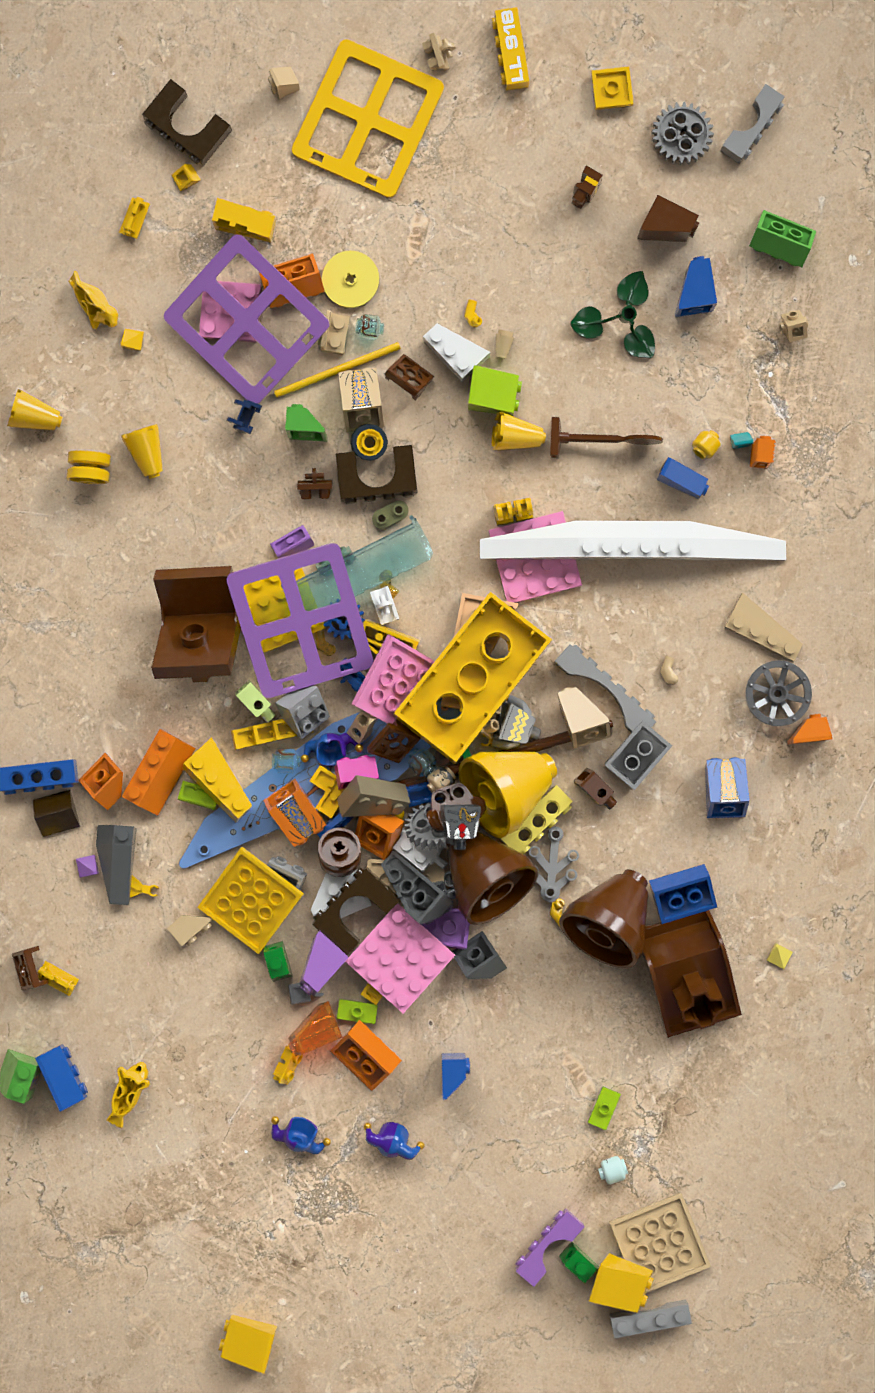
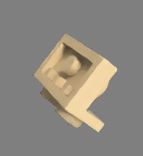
M327 310L324 316L329 320V328L318 339L317 345H320L321 351L344 355L350 316L331 313L330 310Z

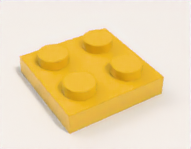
M629 66L591 71L595 110L633 106Z

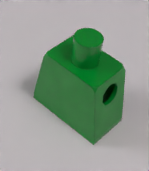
M283 941L266 945L263 953L271 980L275 982L292 977L293 974Z
M573 1242L559 1255L563 1264L584 1284L599 1268Z

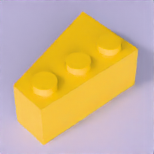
M217 198L212 222L215 230L271 243L276 218L269 211L263 210L261 212L248 206Z
M367 619L363 623L370 650L375 654H378L387 635L393 636L417 650L420 642L419 639Z

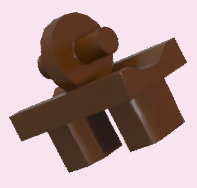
M312 468V473L305 474V479L312 480H298L297 490H300L301 499H312L311 490L319 489L320 499H328L330 497L333 485L332 479L317 480L324 479V473H317L316 468Z

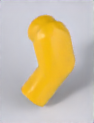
M561 898L553 901L550 908V916L559 927V920L565 906V902Z

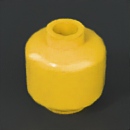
M712 430L701 431L692 443L693 453L701 459L712 458L721 446L718 439L719 435Z

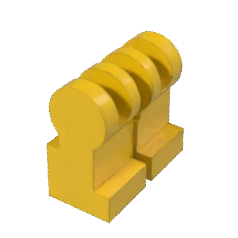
M530 498L513 501V507L511 502L495 504L493 506L497 526L513 523V516L516 517V522L533 519V508Z

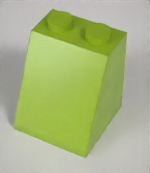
M474 365L468 410L492 414L503 412L513 416L514 411L518 412L519 400H516V394L521 392L522 381H518L519 375Z

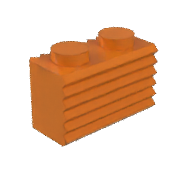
M760 436V438L753 442L750 467L767 469L774 462L773 455L775 454L774 447L776 441L771 440L770 436Z

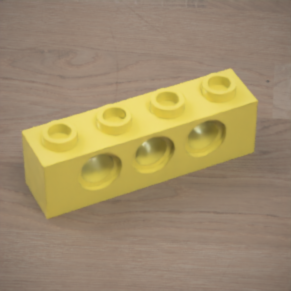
M555 785L538 802L517 831L500 839L508 847L525 854L531 848L529 844L533 840L537 842L544 835L542 831L547 826L551 828L558 822L557 816L561 813L565 815L572 808L570 804L573 801ZM548 803L556 804L557 811L554 814L547 812L546 806ZM535 816L542 817V826L535 827L532 820ZM523 829L529 832V838L525 841L520 840L518 836L519 832Z

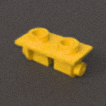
M132 197L119 233L137 239L150 203L144 202V199L140 197Z
M47 961L44 962L37 972L39 980L48 979V985L68 996H71L79 981L78 978Z
M292 1043L285 1046L280 1058L286 1062L285 1064L278 1062L273 1072V1079L279 1081L278 1083L288 1085L295 1076L294 1071L302 1061L305 1049L298 1048Z

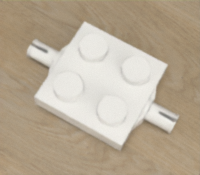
M402 828L400 839L393 846V850L423 873L434 862L442 869L448 864V862L439 857L444 849L443 845L440 846L439 850L436 847L429 850L428 846L421 849V845L416 847L414 842L410 843L405 829Z

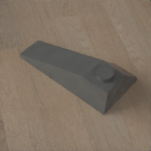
M98 825L96 847L109 904L129 905L137 830L134 826Z
M393 850L381 864L405 911L420 925L440 917L454 902L396 851Z

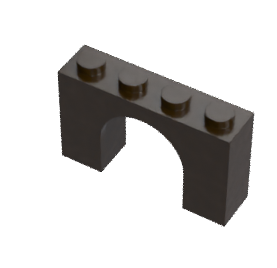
M170 79L143 112L144 123L152 130L154 128L160 132L159 135L164 140L168 141L170 139L175 143L174 147L182 153L184 151L190 155L189 158L195 164L200 163L204 166L232 132L231 125L215 114L199 133L195 135H182L172 127V117L187 98V93L185 89Z
M412 445L393 447L395 473L391 481L381 487H371L361 481L357 473L354 451L336 453L341 501H345V504L357 503V500L364 499L365 502L376 501L378 497H383L384 500L394 499L396 495H402L404 498L413 497L414 493L418 492Z
M367 866L364 869L360 867L353 875L355 879L351 883L347 881L339 889L341 893L337 897L332 896L326 903L328 907L324 911L320 909L313 916L314 921L312 925L346 955L360 943V939L341 920L340 909L344 902L351 897L363 896L373 901L387 915L400 901L397 894Z

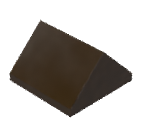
M71 789L33 800L34 819L43 837L81 827Z

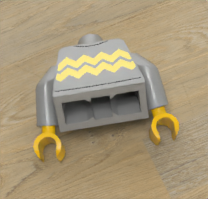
M513 695L507 697L497 719L500 725L499 730L494 732L493 737L495 738L489 739L488 744L481 743L482 746L492 745L495 748L508 750L519 747L521 743L526 744L529 737L533 739L539 738L541 729L534 727L536 718L531 715L532 712L525 701Z

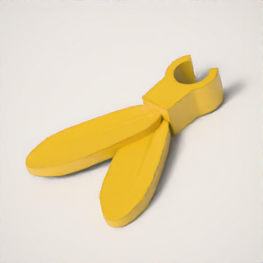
M132 875L130 898L141 893L157 897L158 895H153L151 890L154 887L159 889V887L156 885H143Z

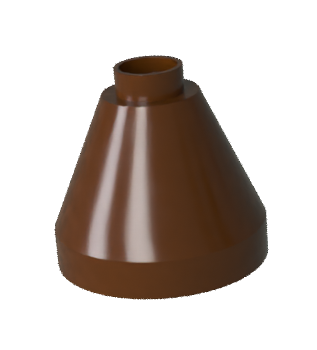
M478 831L475 838H466V849L456 850L454 845L447 844L449 847L447 857L457 906L467 922L472 925L487 923L512 909L529 893L537 881L538 869L527 855Z
M626 869L623 874L614 875L567 906L559 920L562 932L578 949L601 963L616 968L626 969L633 967L644 950L648 903L646 887L648 881L640 873L630 869Z

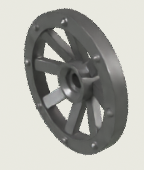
M778 660L761 665L751 674L746 684L745 698L749 710L758 720L771 726H786L798 721L806 713L811 703L812 689L810 681L803 670L793 663ZM771 668H782L777 684H775L769 671ZM790 670L799 679L784 686L787 672ZM762 673L770 688L755 684L757 678ZM800 684L803 685L804 697L788 694L789 690ZM753 690L766 693L768 696L755 703ZM776 690L780 692V697L774 695ZM786 699L802 703L795 714L786 703ZM771 701L770 714L767 717L758 708ZM778 703L788 718L775 719Z

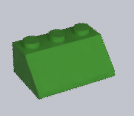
M763 210L749 247H752L755 251L767 253L775 259L784 260L792 266L802 268L811 250L816 231Z
M292 404L291 407H287L285 431L289 440L327 442L325 428L307 408H303L301 404Z

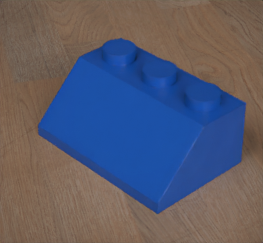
M705 864L649 880L653 899L662 924L717 908L711 878Z
M63 1044L35 1058L59 1111L84 1100L87 1097L86 1093H88L85 1083L80 1082L78 1077L80 1073L77 1066L73 1065L70 1060L72 1057L68 1047H64Z
M442 1053L443 1100L448 1099L466 1080V1074H470V1060L466 1058L465 1053Z

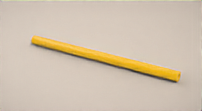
M396 342L277 389L274 393L276 398L339 374L338 372H344L400 350L401 347L399 342Z

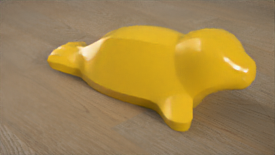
M74 271L69 279V283L74 290L79 304L88 315L92 329H97L100 323L111 328L115 327L118 321L117 310L108 304L106 297L98 288L82 282L77 271Z
M138 1062L128 1070L123 1067H119L117 1070L119 1082L113 1093L112 1113L108 1116L107 1121L115 1124L118 1128H123L124 1116L135 1107L142 1090L150 1085V1082L147 1080L149 1072L144 1062Z

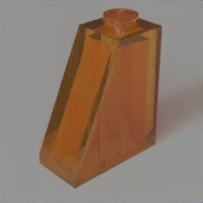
M329 1001L319 1003L288 1037L290 1041L289 1048L295 1056L303 1055L343 1038Z

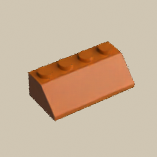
M159 729L122 797L158 816L184 771L182 769L184 762L193 755L196 748Z

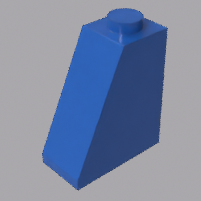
M670 457L665 461L657 478L658 481L697 499L701 495L705 496L709 485L706 484L708 478Z

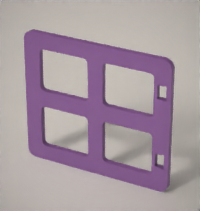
M242 235L232 236L164 313L165 321L247 401L249 400L257 404L267 396L329 328V320ZM238 253L269 281V285L248 308H244L216 279ZM204 291L235 320L234 324L214 346H211L183 319V314ZM279 294H282L311 323L310 327L289 349L285 348L258 321L259 316ZM245 332H248L276 359V364L255 386H252L224 358L226 352ZM310 333L314 337L306 345L302 339ZM270 376L274 380L266 388L262 383Z
M329 543L238 570L227 576L230 594L259 687L264 697L272 698L366 670L372 666L374 661L343 556L339 545L336 543ZM329 561L341 600L334 604L306 611L294 571L319 562ZM272 576H279L291 614L287 618L256 626L243 587L245 584ZM345 616L357 655L353 658L324 666L319 658L311 626ZM295 631L307 670L279 680H272L261 641ZM351 662L353 668L341 671L340 665ZM293 679L295 685L283 688L282 682Z

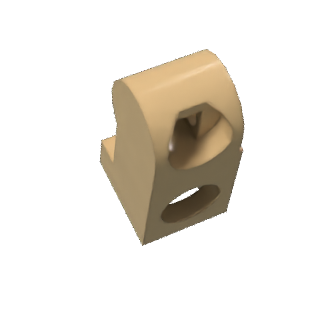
M362 710L353 721L347 734L360 744L372 734V729L378 718ZM358 729L361 736H358L354 730Z

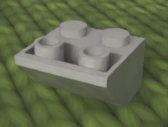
M314 685L289 692L276 702L281 717L300 739H303L330 717L318 687Z

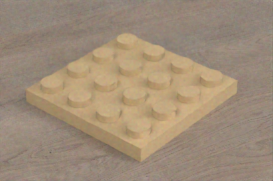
M681 1192L609 1221L623 1258L653 1271L651 1278H654L651 1289H647L646 1293L711 1267Z

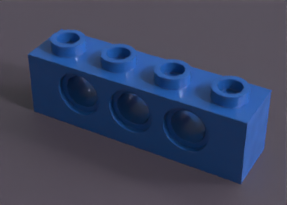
M75 759L0 768V791H4V795L16 794V790L23 789L25 793L34 792L37 787H43V790L55 789L54 785H62V788L74 787L73 783H79ZM55 770L61 772V778L57 781L52 776ZM36 772L42 774V780L39 783H36L33 779ZM18 774L23 777V782L20 785L14 782V778Z

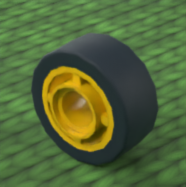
M361 425L351 436L352 450L356 456L363 460H376L387 449V436L377 425ZM367 437L374 439V445L370 448H367L364 444V440Z

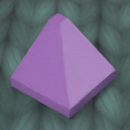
M95 855L76 859L80 878L99 874Z

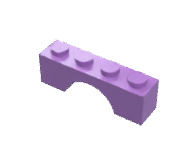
M566 1208L563 1212L561 1210L558 1211L553 1218L555 1220L551 1226L547 1225L542 1230V1237L538 1241L534 1240L528 1247L529 1252L526 1256H520L515 1263L517 1265L515 1267L516 1272L533 1287L546 1273V1268L543 1264V1254L547 1246L557 1240L572 1242L585 1227L584 1223Z

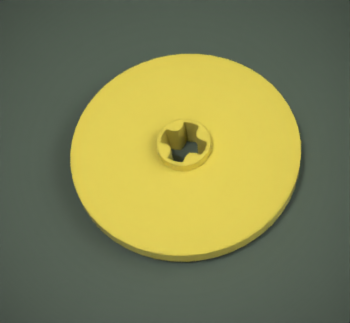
M344 251L336 254L327 262L322 274V283L326 295L335 304L346 308H356L368 303L376 294L379 286V273L375 263L367 255L358 251ZM348 275H351V277H356L354 279V283L351 284L350 281L346 282V280L348 279Z

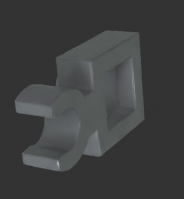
M300 983L288 985L291 1005L311 1001L310 996L312 994L307 995L300 988L302 986ZM316 993L314 997H322L324 993Z

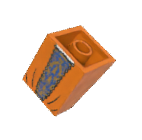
M295 778L263 800L268 812L294 847L304 844L308 837L320 833L324 826H326L324 819Z

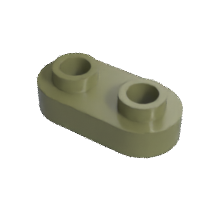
M395 501L377 510L372 517L374 526L378 529H386L407 517L409 512L408 506L403 501ZM401 507L403 510L401 513H396L395 509ZM379 516H384L386 518L385 521L380 522L378 520Z

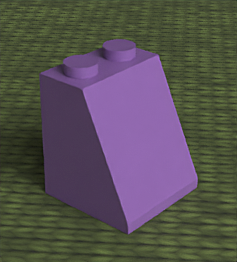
M320 931L313 938L299 982L302 985L300 988L307 995L312 994L313 996L349 958Z

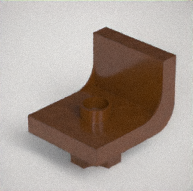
M232 566L155 570L153 582L161 607V629L151 666L154 679L192 678L193 683L208 682L209 678L213 676H231L241 631L240 622L227 584V576L233 572Z
M710 910L664 924L660 922L645 928L642 955L649 971L667 1038L698 1028L710 1027L715 1025V1023L742 1015L728 954Z

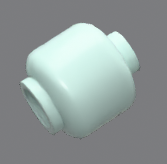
M618 1156L602 1160L601 1168L598 1169L601 1180L605 1179L609 1185L625 1180L626 1174H628L624 1159H620Z

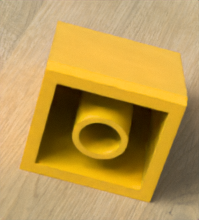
M609 1253L599 1267L589 1301L638 1313L640 1308H644L647 1303L648 1296L645 1294L647 1289L650 1290L654 1278H651L653 1271Z
M231 1315L230 1320L226 1319L223 1331L227 1333L225 1339L221 1338L218 1349L222 1351L220 1357L265 1374L277 1326Z

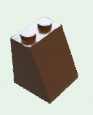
M657 195L640 228L637 239L687 242L689 237L693 238L700 223L697 221L699 215Z

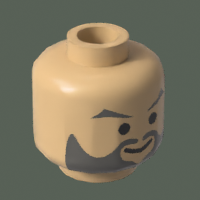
M439 766L428 775L427 780L429 784L427 787L433 793L437 789L455 784L456 776L448 767Z

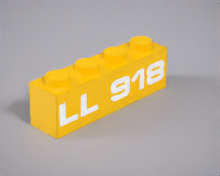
M518 8L495 10L494 18H491L493 30L496 29L497 36H494L495 46L500 49V54L497 55L498 64L503 67V73H500L501 83L506 86V91L529 87V75Z

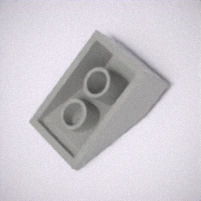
M642 720L605 762V766L635 790L672 745Z

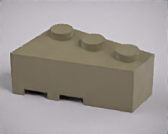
M359 775L352 779L337 798L342 817L401 814L410 804L405 784Z

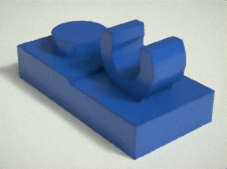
M351 662L340 665L341 671L353 668ZM359 671L343 676L340 683L342 684L347 681L352 689L358 692L365 676Z

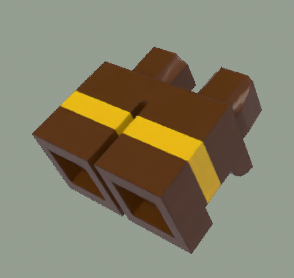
M586 165L581 177L583 183L575 184L571 204L582 209L586 201L590 203L601 185L603 175Z

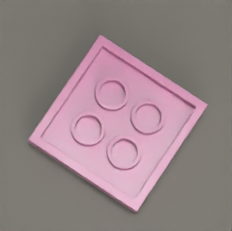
M218 281L244 308H248L261 294V284ZM204 291L202 293L199 334L205 339H220L234 324L235 320ZM245 332L237 340L257 342L248 332Z

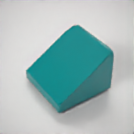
M749 432L730 435L732 449L750 447L753 444V438Z

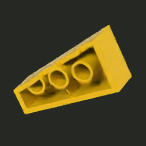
M211 737L184 762L182 769L237 823L251 809L252 804Z

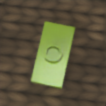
M182 781L177 800L215 810L217 803L199 785Z
M339 999L337 1019L357 1022L360 1020L364 1023L375 1024L378 1004Z
M602 1086L588 1123L606 1130L621 1094Z

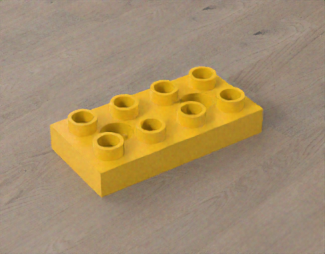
M490 592L394 712L393 717L452 763L456 764L547 648L552 639ZM494 636L501 637L507 642L509 654L504 658L493 659L486 654L484 642ZM445 697L455 698L460 704L461 715L452 720L442 719L437 712V701Z

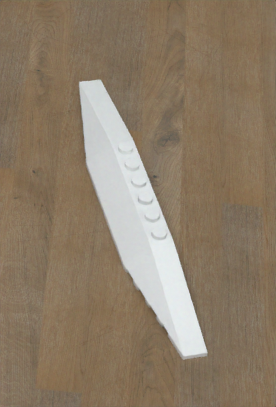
M572 521L480 539V559L786 560V541L692 521Z

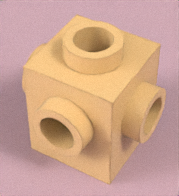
M800 310L781 314L780 332L785 334L789 342L808 338V320L806 316L803 317Z

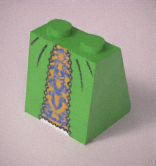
M11 1049L7 1050L0 1070V1092L5 1098L23 1104L33 1098L41 1074L35 1057Z

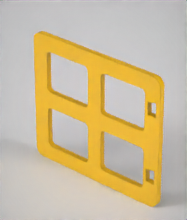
M348 39L342 40L294 141L292 153L299 159L382 196L392 198L396 195L439 102L444 91V84L439 79ZM349 58L356 59L381 71L364 108L332 94ZM396 78L427 92L411 128H406L379 116V111ZM325 109H330L357 122V126L341 159L332 157L309 146V142ZM372 129L404 143L386 180L355 166ZM314 153L324 157L322 163L312 159ZM367 177L377 181L376 187L365 182Z

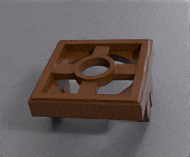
M405 354L387 369L384 374L385 379L388 381L392 380L412 395V399L415 401L434 378L431 373ZM398 369L403 372V377L397 374ZM406 371L412 372L415 377L409 376ZM407 381H415L419 386H413Z
M395 719L393 724L388 723L369 744L367 751L370 754L400 763L421 738L399 720ZM393 733L399 734L396 738H386L388 735ZM405 737L408 738L406 745L402 744V740ZM391 743H400L397 747H390Z
M39 946L12 953L22 991L49 983L48 979L39 981L32 952L39 951Z

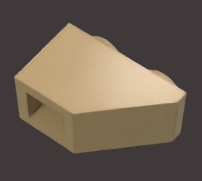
M291 66L269 69V86L273 94L277 93L279 99L300 90L298 80Z
M182 915L167 930L181 946L185 944L189 946L197 939L195 936L200 931L204 933L212 926L210 922L213 919L207 916Z

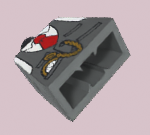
M477 804L440 805L445 837L454 839V849H466V838L476 837L481 807Z

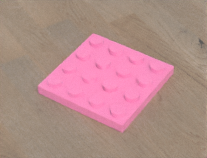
M561 511L488 531L490 537L566 523L564 513ZM496 559L506 601L517 603L582 586L576 559Z
M387 635L352 705L386 724H393L396 719L393 717L394 712L435 661L393 636Z
M397 904L345 962L404 1014L452 960L455 954L424 926L412 918L404 908Z

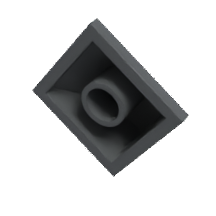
M483 931L468 940L466 950L456 948L452 951L455 954L454 959L467 979H492L507 968Z

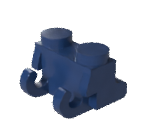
M235 399L234 404L242 406L237 420L228 417L226 421L234 423L233 429L240 433L251 435L253 427L249 425L255 412L260 413L262 405L245 399L243 402Z

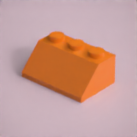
M313 254L274 265L305 297L317 296L325 292ZM259 272L265 290L269 285V281ZM279 294L269 306L270 308L281 307L284 304L290 303V301L282 294Z
M360 1020L330 1050L371 1091L385 1080L402 1061Z

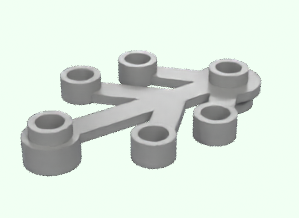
M552 827L548 831V838L551 840L549 862L541 854L539 847L532 846L529 849L530 856L534 857L548 873L547 882L540 874H538L536 881L541 886V897L548 902L558 899L560 895L559 889L569 881L577 878V872L574 869H569L566 871L565 876L555 883L556 874L569 863L579 858L578 851L570 850L567 856L557 863L559 841L563 838V831L559 827ZM557 830L559 832L558 838L552 836L553 831ZM533 848L538 849L537 855L531 854ZM571 852H575L577 854V857L575 859L570 858ZM573 871L575 877L570 879L568 872ZM550 888L554 890L552 896L547 895V890Z

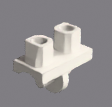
M388 586L370 592L381 625L399 619Z

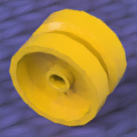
M94 451L68 452V463L75 467L67 469V480L84 484L109 483L110 473L107 470L101 469L110 466L111 456L109 454Z

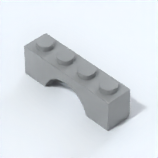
M765 84L753 103L758 117L757 124L746 131L733 130L720 151L738 164L742 159L746 160L752 152L750 147L753 143L757 145L763 135L760 134L764 128L768 129L772 124L773 119L771 117L774 113L779 114L784 104L782 101L785 96Z
M686 1299L669 1302L655 1309L638 1311V1313L626 1310L609 1314L614 1338L692 1324L689 1305Z

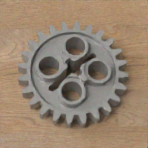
M676 102L674 108L668 105L667 111L662 109V116L657 115L656 120L658 122L653 123V127L656 129H653L651 134L656 136L653 137L652 142H658L655 145V149L661 148L659 155L665 153V160L671 157L672 164L675 163L676 159L679 160L680 165H682L683 160L690 164L691 158L697 162V155L703 158V151H709L708 145H711L713 141L710 138L714 135L713 132H710L713 129V125H708L711 118H704L706 111L699 113L700 106L693 109V103L686 107V103L683 102L682 107H679V104ZM681 117L684 119V123H677L675 118ZM691 128H698L700 130V133H693L691 131ZM682 131H685L686 133L683 136H681L680 133ZM666 133H671V134H673L674 139H672V140L667 139V138L665 137V134H666ZM687 143L690 146V149H683L681 147V144Z
M429 802L425 806L420 804L419 809L413 808V813H408L409 818L405 819L406 824L404 826L410 843L414 842L416 847L421 845V849L428 846L429 850L433 847L439 850L442 845L446 849L448 843L454 845V839H448L445 837L444 831H436L429 824L427 812L432 809Z

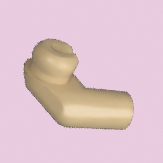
M666 656L660 672L666 683L675 685L678 682V676L672 670L675 659Z

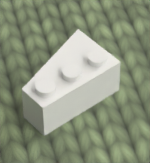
M438 323L423 336V341L461 382L473 373L474 365L481 366L490 357V352Z

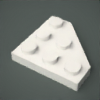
M356 871L345 877H334L327 873L325 874L311 908L313 916L320 909L324 911L328 907L326 904L332 896L337 897L341 893L339 889L347 881L351 883L355 879L353 875ZM363 896L349 898L340 909L341 918L372 906L370 899Z

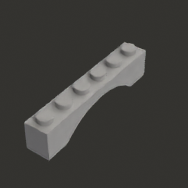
M569 644L554 661L567 675L588 678L607 689L618 703L624 718L625 727L631 733L642 720L650 727L656 723L653 713L648 709L644 711L639 706L641 703L635 697H628L625 694L626 689L619 683L615 685L611 681L612 677L603 670L601 672L597 669L596 666L598 664L590 657L586 659L582 655L583 651L576 644L574 646Z

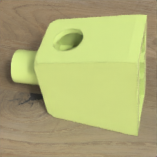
M250 680L235 692L236 696L256 717L261 715L267 723L274 718L275 713L269 708L271 703ZM257 700L262 703L258 708L254 705V702Z

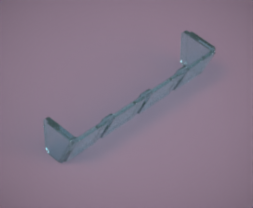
M413 515L409 516L411 524L343 557L354 597L364 593L369 588L372 589L398 576L403 571L406 572L431 559L433 552L429 541ZM331 564L296 581L306 611L334 604L341 600Z

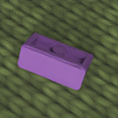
M301 525L270 545L279 559L306 551L314 546V542L304 525Z

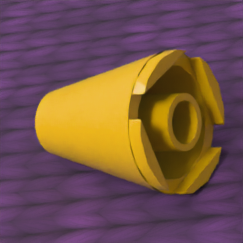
M18 389L7 426L55 430L56 427L60 428L63 417L59 416L60 412Z
M503 412L497 413L495 420L498 423L496 426H493L491 437L493 450L540 447L541 444L545 443L546 433L543 432V428Z
M151 425L121 435L124 444L144 477L148 476L149 479L160 476L159 472L163 471L158 425Z

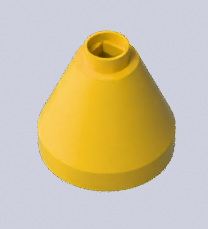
M478 752L464 759L459 766L460 784L466 786L472 796H480L485 800L486 810L479 819V824L489 834L497 838H503L517 831L551 786L552 779L557 776L555 762L547 753Z

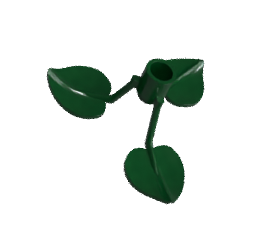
M637 271L631 273L618 284L617 296L620 300L626 301V307L621 309L618 315L601 320L600 311L595 307L587 306L578 311L570 322L572 329L584 338L593 339L603 333L602 323L619 319L622 323L630 324L631 333H628L624 338L626 351L635 357L652 358L655 353V340L652 331L645 325H639L635 330L633 328L635 323L633 320L637 316V311L632 305L638 306L643 304L649 294L644 272Z

